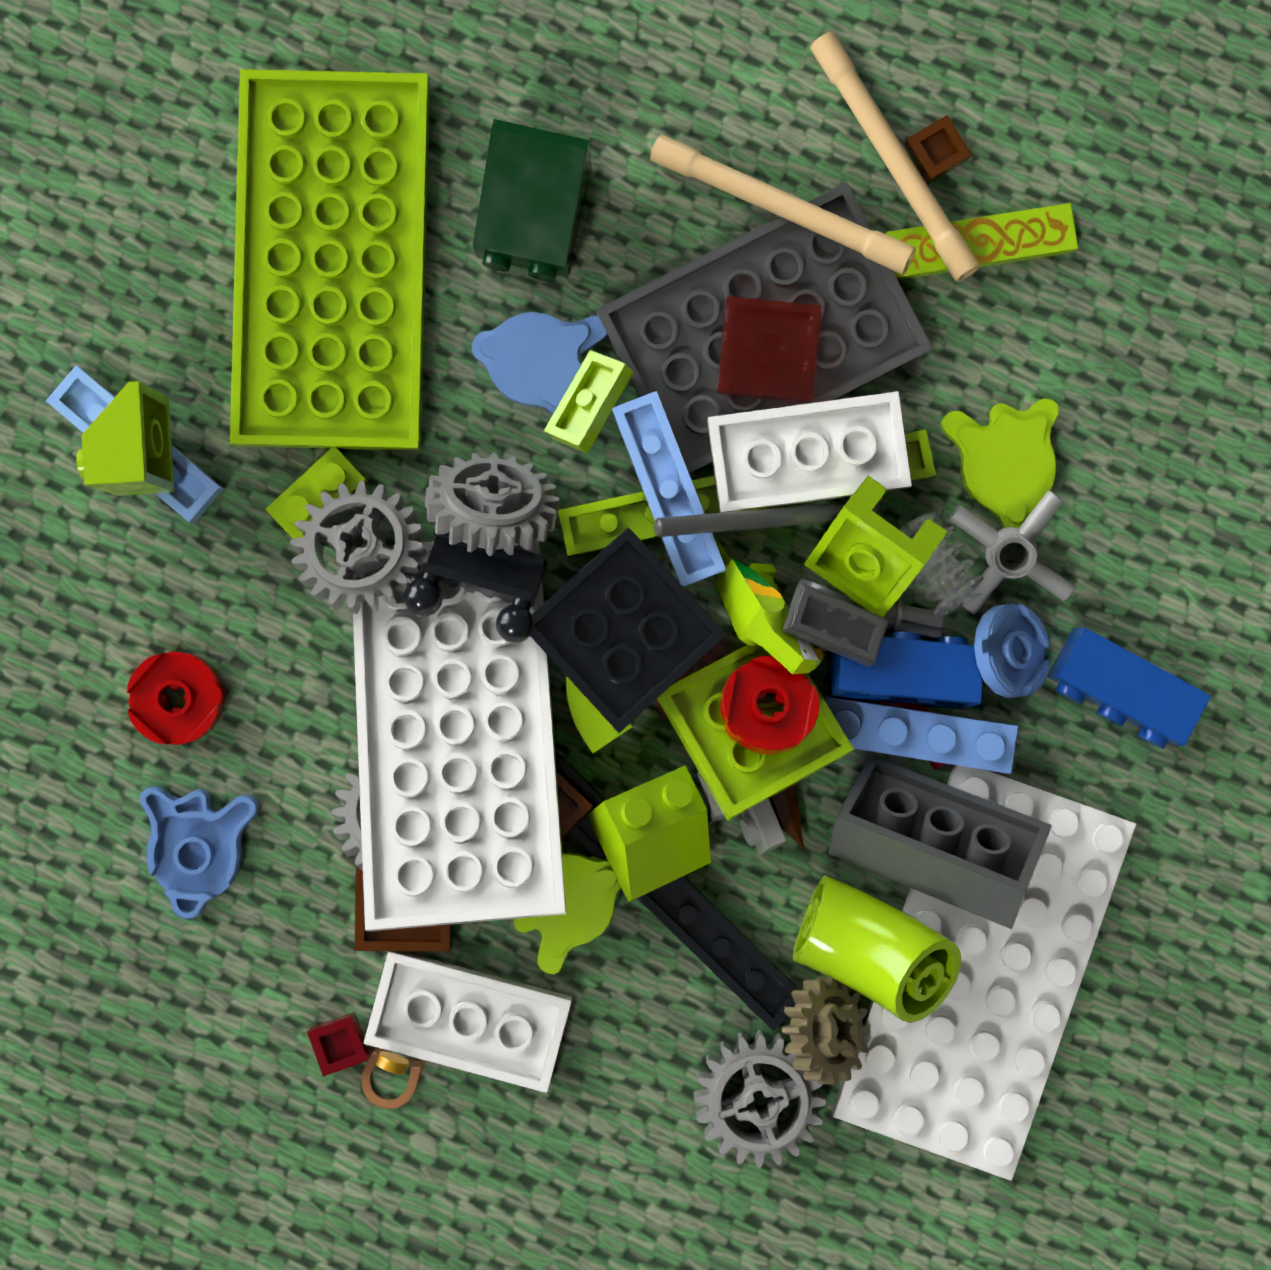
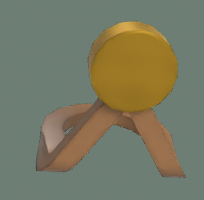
M372 1046L370 1050L371 1057L366 1061L362 1072L361 1085L363 1093L371 1103L379 1108L393 1109L401 1107L411 1099L416 1091L425 1061L414 1057H402L391 1053L389 1050ZM377 1065L387 1072L399 1075L406 1074L407 1069L411 1067L405 1092L393 1099L383 1098L376 1094L371 1084V1074L375 1066Z

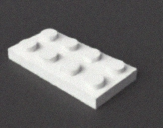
M898 391L713 416L707 419L720 513L850 497L868 475L883 485L886 491L908 489L912 486Z
M388 951L363 1044L547 1093L572 996L404 951Z

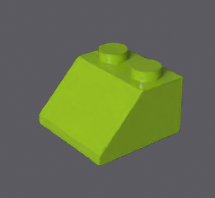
M139 381L128 382L81 435L82 449L78 450L76 458L79 475L84 479V485L117 496L175 492L169 398Z
M686 765L603 801L587 815L628 902L711 863L707 808Z

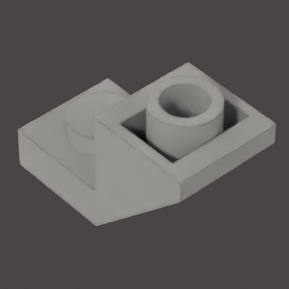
M697 772L692 779L707 808L708 825L725 819L701 774ZM769 799L742 813L743 819L740 820V826L743 836L749 846L755 845L759 856L777 849L786 842Z

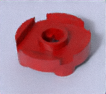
M178 651L153 655L144 660L132 673L126 693H129L128 702L130 709H127L133 726L150 741L166 745H182L197 741L206 736L218 723L226 698L221 679L210 663L195 654ZM169 687L174 690L183 688L186 693L184 695L186 704L183 708L176 706L170 710L166 706L170 698L165 692Z
M773 656L754 658L749 663L742 665L738 670L736 669L730 675L723 688L720 699V712L725 724V731L732 740L738 742L744 748L759 754L774 755L791 751L800 744L816 724L819 714L817 690L814 685L811 686L809 680L803 674H791ZM766 694L775 695L774 701L776 704L782 705V712H774L772 717L763 714V709L757 707V700H764Z

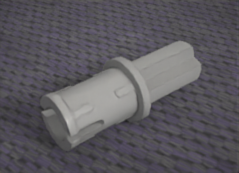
M898 599L883 617L889 620L886 630L892 636L895 632H914L921 634V637L939 639L945 624L944 615L941 612L903 605L902 599ZM856 603L855 606L860 607V608L866 610V609L863 608L861 605H859L858 603Z

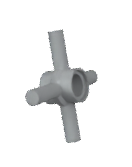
M1048 490L1019 528L1007 527L998 531L960 504L953 510L948 520L986 546L985 558L989 565L960 602L965 609L976 614L1003 578L1016 579L1027 575L1062 601L1071 595L1074 585L1037 560L1038 548L1034 540L1064 501ZM1009 543L1022 544L1023 553L1018 560L1012 563L1000 561V552L1004 546Z

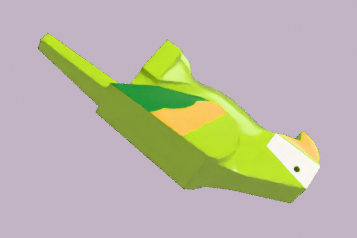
M712 533L726 571L717 574L718 579L714 584L738 639L750 646L759 645L763 647L791 674L810 673L812 670H815L823 660L824 654L820 647L815 648L810 642L782 631L789 608L782 595L777 591V584L774 583L773 579L777 571L773 564L751 563L747 567L733 558L730 559L715 534Z

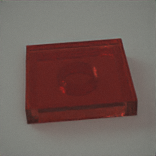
M727 296L717 394L811 403L821 305Z

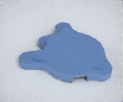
M527 312L509 318L493 330L479 333L472 342V353L476 360L485 365L493 383L502 395L515 403L529 407H539L553 415L583 363L581 359L582 354L604 341L607 334L598 316H590L576 322H564L549 314Z
M152 786L146 788L140 796V804L147 813L151 824V835L147 845L148 870L150 875H154L159 884L166 890L164 893L171 901L173 912L182 919H193L203 913L209 901L224 892L234 882L240 871L243 856L242 836L247 826L259 814L260 803L254 796L244 794L235 798L220 811H216L211 805V795L205 789H198L181 798H177L163 787Z

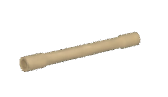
M831 31L823 34L813 42L810 50L830 82L840 91L914 209L954 280L960 282L968 278L981 265L961 233L949 221L856 73L854 63L835 33Z
M661 134L653 145L650 155L652 162L685 177L696 178L863 254L865 258L904 275L914 258L916 247L880 231L869 230L708 158L697 149Z

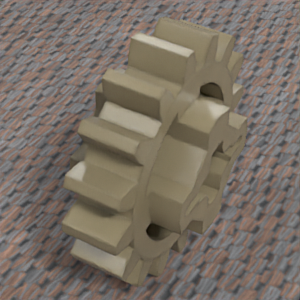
M816 977L815 980L802 981L803 990H793L791 993L796 1003L795 1006L785 1007L784 1009L786 1015L791 1018L790 1025L782 1027V1033L790 1035L791 1042L784 1048L785 1052L796 1054L792 1067L794 1070L804 1071V1079L806 1081H817L818 1084L838 1085L839 1081L851 1080L850 1069L860 1070L862 1068L858 1057L859 1053H868L869 1050L867 1045L862 1042L863 1035L870 1033V1027L864 1026L862 1023V1018L868 1013L867 1008H858L859 992L849 991L848 986L831 977ZM825 999L829 1001L828 1004L824 1003Z

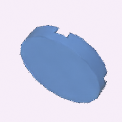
M1011 603L993 606L983 614L976 629L974 643L977 667L984 682L995 694L1006 698L1033 695L1043 685L1049 671L1050 659L1044 660V648L1049 647V638L1041 619L1030 607L1023 604L1015 605Z

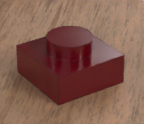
M355 1012L311 1027L307 1031L323 1077L368 1061L371 1057L368 1046L363 1044L365 1038Z

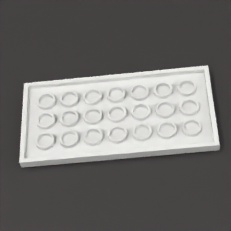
M533 539L532 549L529 551L520 545L514 547L541 555L540 541ZM434 541L420 542L426 549V555L413 557L420 567H422L423 562L427 563ZM386 545V547L394 549V545ZM378 568L368 572L362 579L374 575L381 569ZM406 573L405 576L409 583L414 580L420 579L421 574ZM543 578L534 606L530 608L532 614L544 604ZM439 581L438 586L443 595L442 605L435 614L428 617L416 616L407 609L404 603L405 589L399 586L393 588L397 602L393 604L382 595L378 598L379 608L376 612L371 609L366 600L362 601L358 614H353L365 930L380 931L567 914L548 655L531 637L521 643H510L500 637L496 630V618L499 612L506 606L511 605L512 602L506 603L495 596L488 598L481 592L475 591L470 593L463 587L457 586L453 588L445 582Z
M954 765L947 785L1051 824V830L1012 929L910 888L903 912L955 942L961 951V968L957 981L948 997L933 1013L923 1020L913 1023L900 1020L871 1000L867 1010L868 1013L863 1021L864 1026L870 1027V1033L863 1035L862 1040L869 1048L868 1053H859L858 1057L862 1068L860 1070L850 1069L851 1080L842 1081L831 1113L834 1118L1012 1181L1136 823L987 770Z

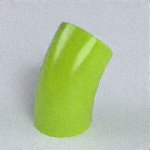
M824 875L812 894L794 945L793 960L854 989L885 1008L900 1020L913 1023L923 1020L933 1013L948 997L957 981L961 968V951L955 942L911 915L853 886Z

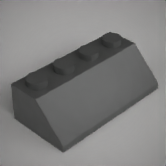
M870 755L836 816L829 855L1012 929L1052 825Z

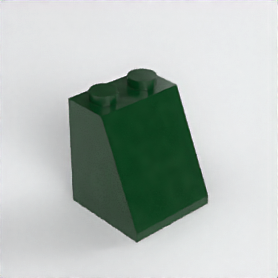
M493 119L473 241L477 258L483 259L482 264L485 267L502 272L510 271L511 265L529 269L528 275L530 277L546 282H554L556 276L568 278L592 172L589 140Z

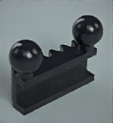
M434 530L435 541L427 563L423 562L420 579L411 582L405 590L404 603L407 609L419 617H428L435 614L443 601L442 591L438 586L439 581H442L453 588L459 586L470 593L477 591L488 598L495 596L506 603L512 602L511 605L506 606L499 612L496 618V630L502 639L510 643H521L530 637L529 633L533 625L530 608L534 606L547 566L546 557L514 548L513 555H508L504 549H495L494 554L488 556L486 550L479 547L473 552H467V544L462 541L454 545L449 544L450 532L436 534Z

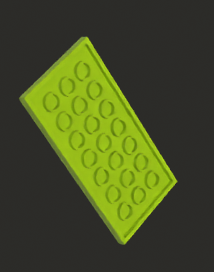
M240 69L230 413L231 445L237 447L327 449L336 447L337 449L421 451L430 79L428 73Z

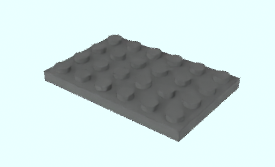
M847 182L809 201L813 205L871 230ZM780 216L596 309V315L620 362L625 363L634 372L630 381L638 397L657 391L689 475L713 463L707 423L708 417L838 400L930 353L933 349L893 270L865 258L863 254Z

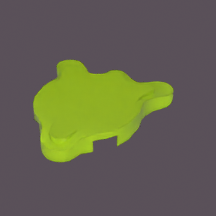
M1040 399L1026 411H1018L1003 403L996 404L990 409L989 424L987 426L978 424L961 411H951L941 421L943 433L953 441L961 456L960 472L965 490L971 499L974 498L981 506L988 509V512L996 516L1003 528H1019L1054 484L1056 460L1051 446L1050 433L1058 417L1059 408L1057 403L1051 399Z
M571 849L562 850L567 914L514 919V926L519 932L526 933L535 929L541 933L542 940L537 962L540 969L545 973H558L564 966L568 954L573 947L589 943L601 935L613 920L615 904L619 897L621 886L607 858L602 859L593 855L589 858L581 854L571 853L573 851Z

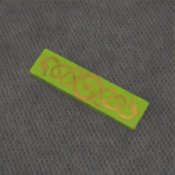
M1071 203L951 222L953 227L961 233L981 267L1074 253L1078 249ZM924 226L885 233L916 247L914 258L906 273L902 275L893 271L897 280L949 272Z

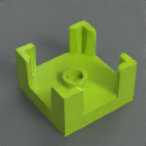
M868 475L843 506L804 565L869 612L884 617L925 566L948 531L932 520L927 519L913 539L908 537L872 511L885 494L886 488Z

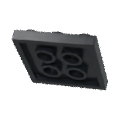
M629 527L531 615L533 625L529 633L530 637L618 733L626 728L727 635Z

